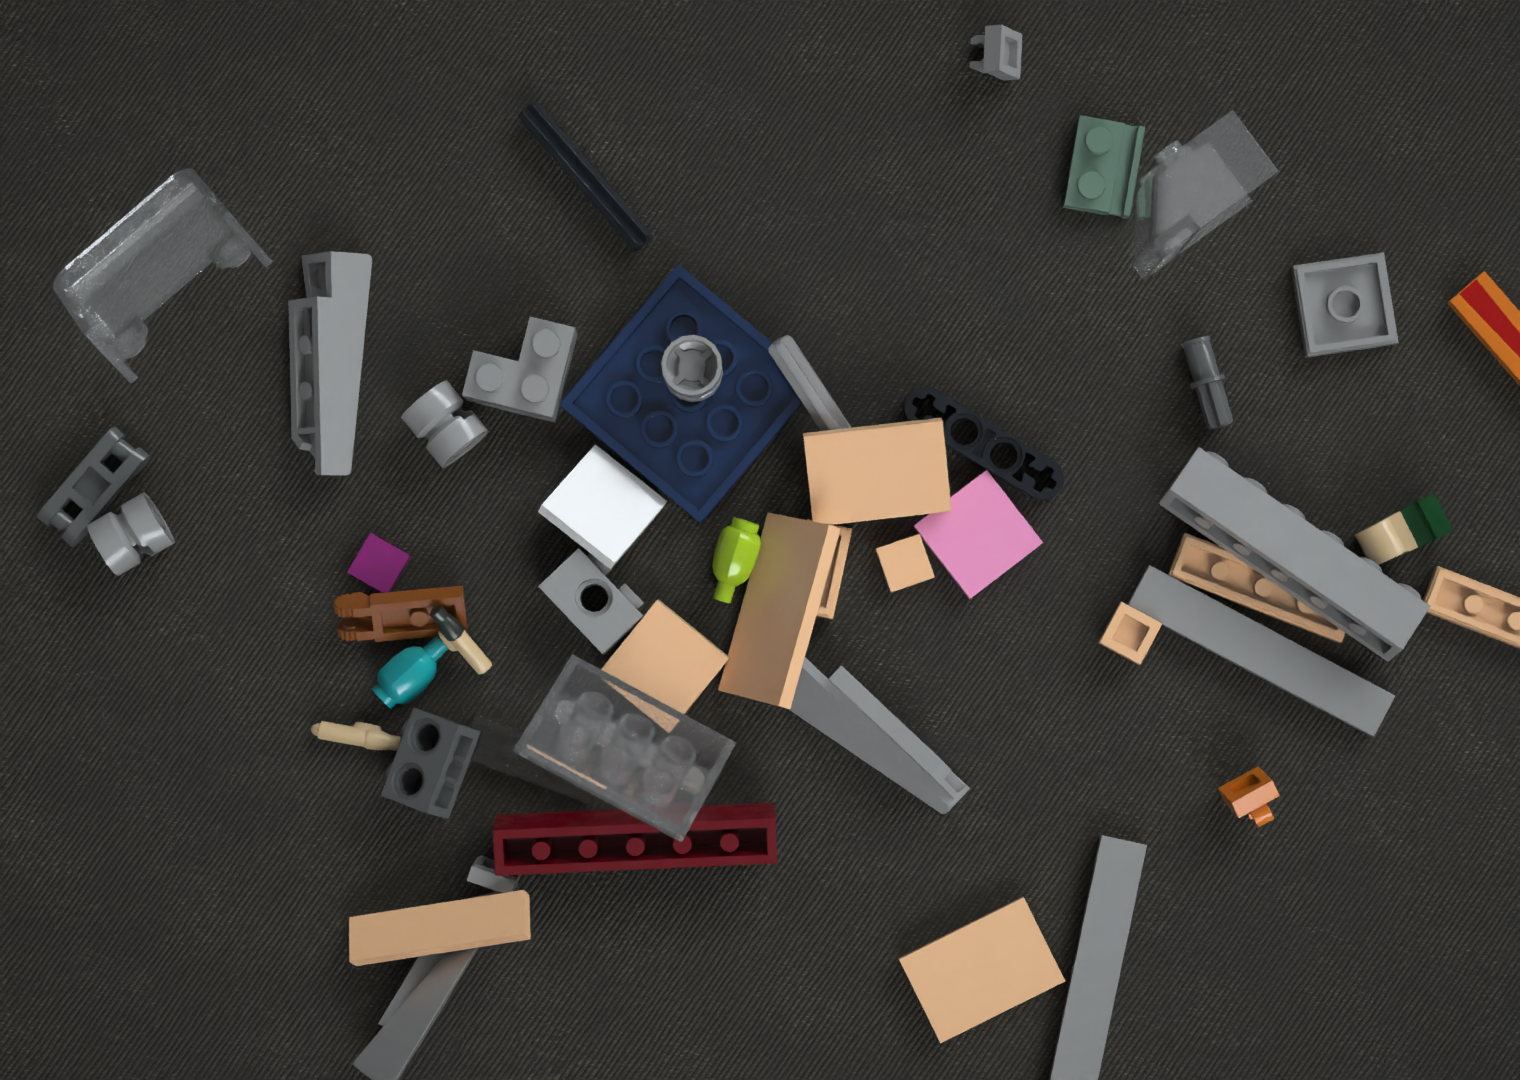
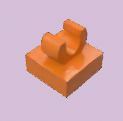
M1259 766L1218 788L1225 804L1238 818L1247 814L1250 820H1254L1258 828L1274 819L1267 803L1280 795L1273 780Z

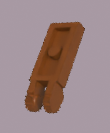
M463 585L370 594V596L362 592L347 593L337 597V599H334L335 602H333L335 614H338V617L342 616V618L348 617L341 620L337 626L339 638L341 637L342 640L346 641L375 639V642L439 636V628L429 615L430 611L438 605H441L447 613L456 618L464 627V630L468 632Z

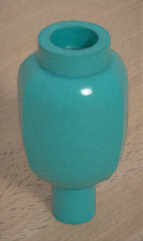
M436 635L423 648L412 646L404 649L380 669L377 675L378 684L372 690L390 709L397 703L402 705L412 702L434 679L437 672L436 661L448 650L447 646Z

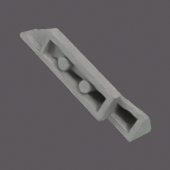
M328 251L302 255L307 298L288 300L292 440L301 450L310 451L315 458L314 472L316 475L346 476L351 473L372 257L369 254Z
M805 657L793 702L789 710L939 813L946 814L970 788L844 667L840 666L828 679Z
M495 891L475 897L499 894L501 892ZM478 948L419 956L378 1024L382 1025L383 1028L356 1058L353 1065L371 1080H399Z

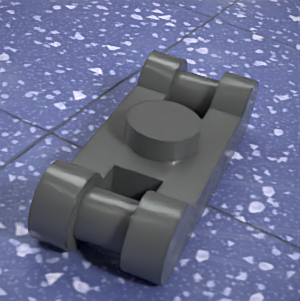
M116 426L107 431L37 515V518L47 527L53 525L63 533L61 538L71 547H75L88 533L87 525L101 516L130 480L150 460L151 456L141 447L135 449L125 441L126 435ZM112 454L122 462L114 473L103 464ZM71 500L83 509L75 519L64 511Z

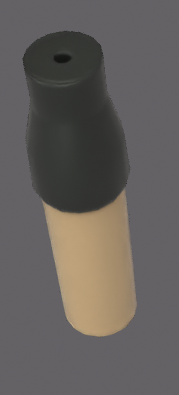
M441 605L434 607L429 615L436 622L439 628V637L447 648L452 652L459 651L478 675L490 676L492 674V662L466 633L464 627L456 618L447 613Z

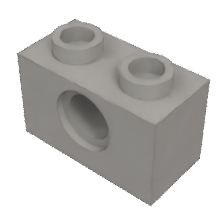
M578 548L538 587L589 641L605 655L644 617L637 610L644 602L625 583L617 589L606 577L612 569H609L591 553L586 556ZM591 586H601L608 594L606 606L597 612L588 611L582 602L584 592Z

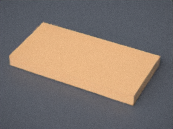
M767 513L760 538V552L748 581L728 652L730 659L725 664L718 688L719 691L787 709L791 708L840 528L829 524Z

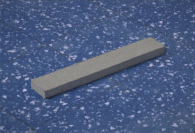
M1150 565L1147 566L1127 604L1162 623V626L1371 737L1375 736L1395 698V695Z
M1100 835L1049 1080H1098L1147 848L1145 844Z

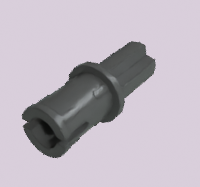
M1203 336L1186 341L1181 344V347L1184 349L1193 383L1189 386L1190 389L1196 390L1206 426L1209 429H1217L1232 423L1233 417L1222 383L1226 379L1225 374L1220 375L1210 343V336Z

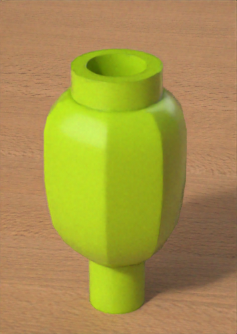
M733 517L731 525L722 529L715 547L712 563L713 573L718 580L713 596L714 599L731 603L735 587L744 583L750 577L761 548V539L757 534L759 524Z

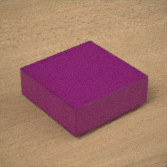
M370 532L347 573L382 593L391 592L412 556Z

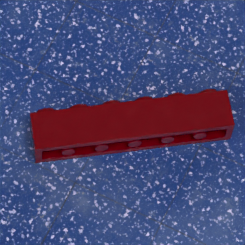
M775 803L496 815L493 826L495 876L776 864Z

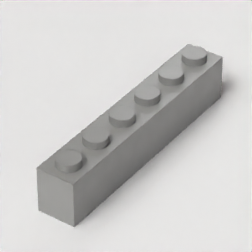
M1198 447L1158 503L1388 662L1404 649L1430 608V605L1421 600L1420 594L1415 589L1406 584L1396 583L1382 573V569L1377 563L1369 558L1359 557L1345 548L1338 536L1329 531H1321L1305 520V516L1300 510L1288 504H1281L1267 494L1262 484L1254 479L1242 477L1229 468L1224 458L1214 452H1206Z

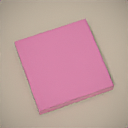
M988 470L984 471L950 497L952 511L928 514L913 526L968 599H971L1043 543Z

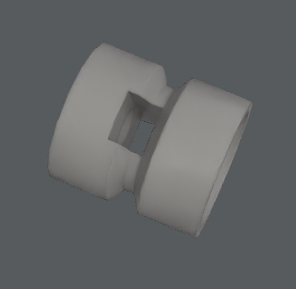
M697 335L682 336L671 342L664 351L661 362L664 382L669 391L677 398L688 402L703 401L712 396L719 388L723 376L721 355L716 346L708 339Z
M447 380L439 383L422 395L401 416L417 438L426 437L428 439L426 449L442 468L449 466L466 454L488 433L487 428L472 410L463 411L461 409L464 400Z
M145 492L122 504L121 514L116 515L109 512L87 525L88 532L96 548L109 568L117 576L140 564L141 554L146 553L153 556L175 543L174 537L164 518Z

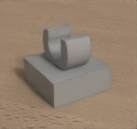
M1004 25L985 26V36L976 35L971 38L972 45L984 48V58L981 61H971L970 68L981 73H988L1002 80L1020 79L1021 33Z

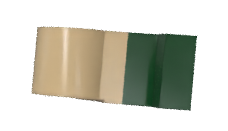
M1435 493L1369 526L1355 534L1366 558L1380 565L1453 531Z

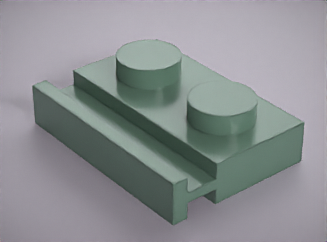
M1080 115L1076 128L1063 208L1129 219L1145 126L1125 125L1122 122Z

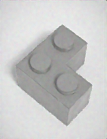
M530 317L519 361L473 350L462 396L469 402L556 423L559 404L561 403L578 336L575 327Z

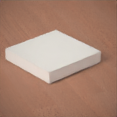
M595 444L545 500L538 512L609 569H612L664 508L667 500Z

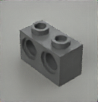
M413 707L410 718L406 720L402 727L401 742L394 761L386 770L385 785L381 796L424 813L449 819L481 731ZM438 732V742L436 746L432 748L433 737ZM422 775V786L416 792L417 780Z

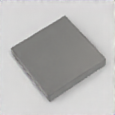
M1384 252L1291 267L1305 358L1396 345L1399 343Z

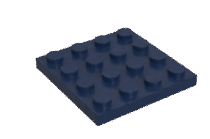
M678 264L559 405L701 524L803 403L768 352V347L772 342ZM697 335L704 337L716 346L721 355L723 376L720 386L712 396L703 401L688 402L681 400L669 391L664 382L661 365L664 351L671 342L682 336Z

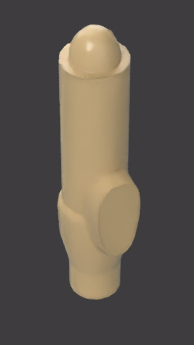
M321 721V723H316L311 727L312 734L318 736V739L361 746L371 750L397 751L401 742L400 736L390 735L381 731L380 726L363 722H355L354 726Z

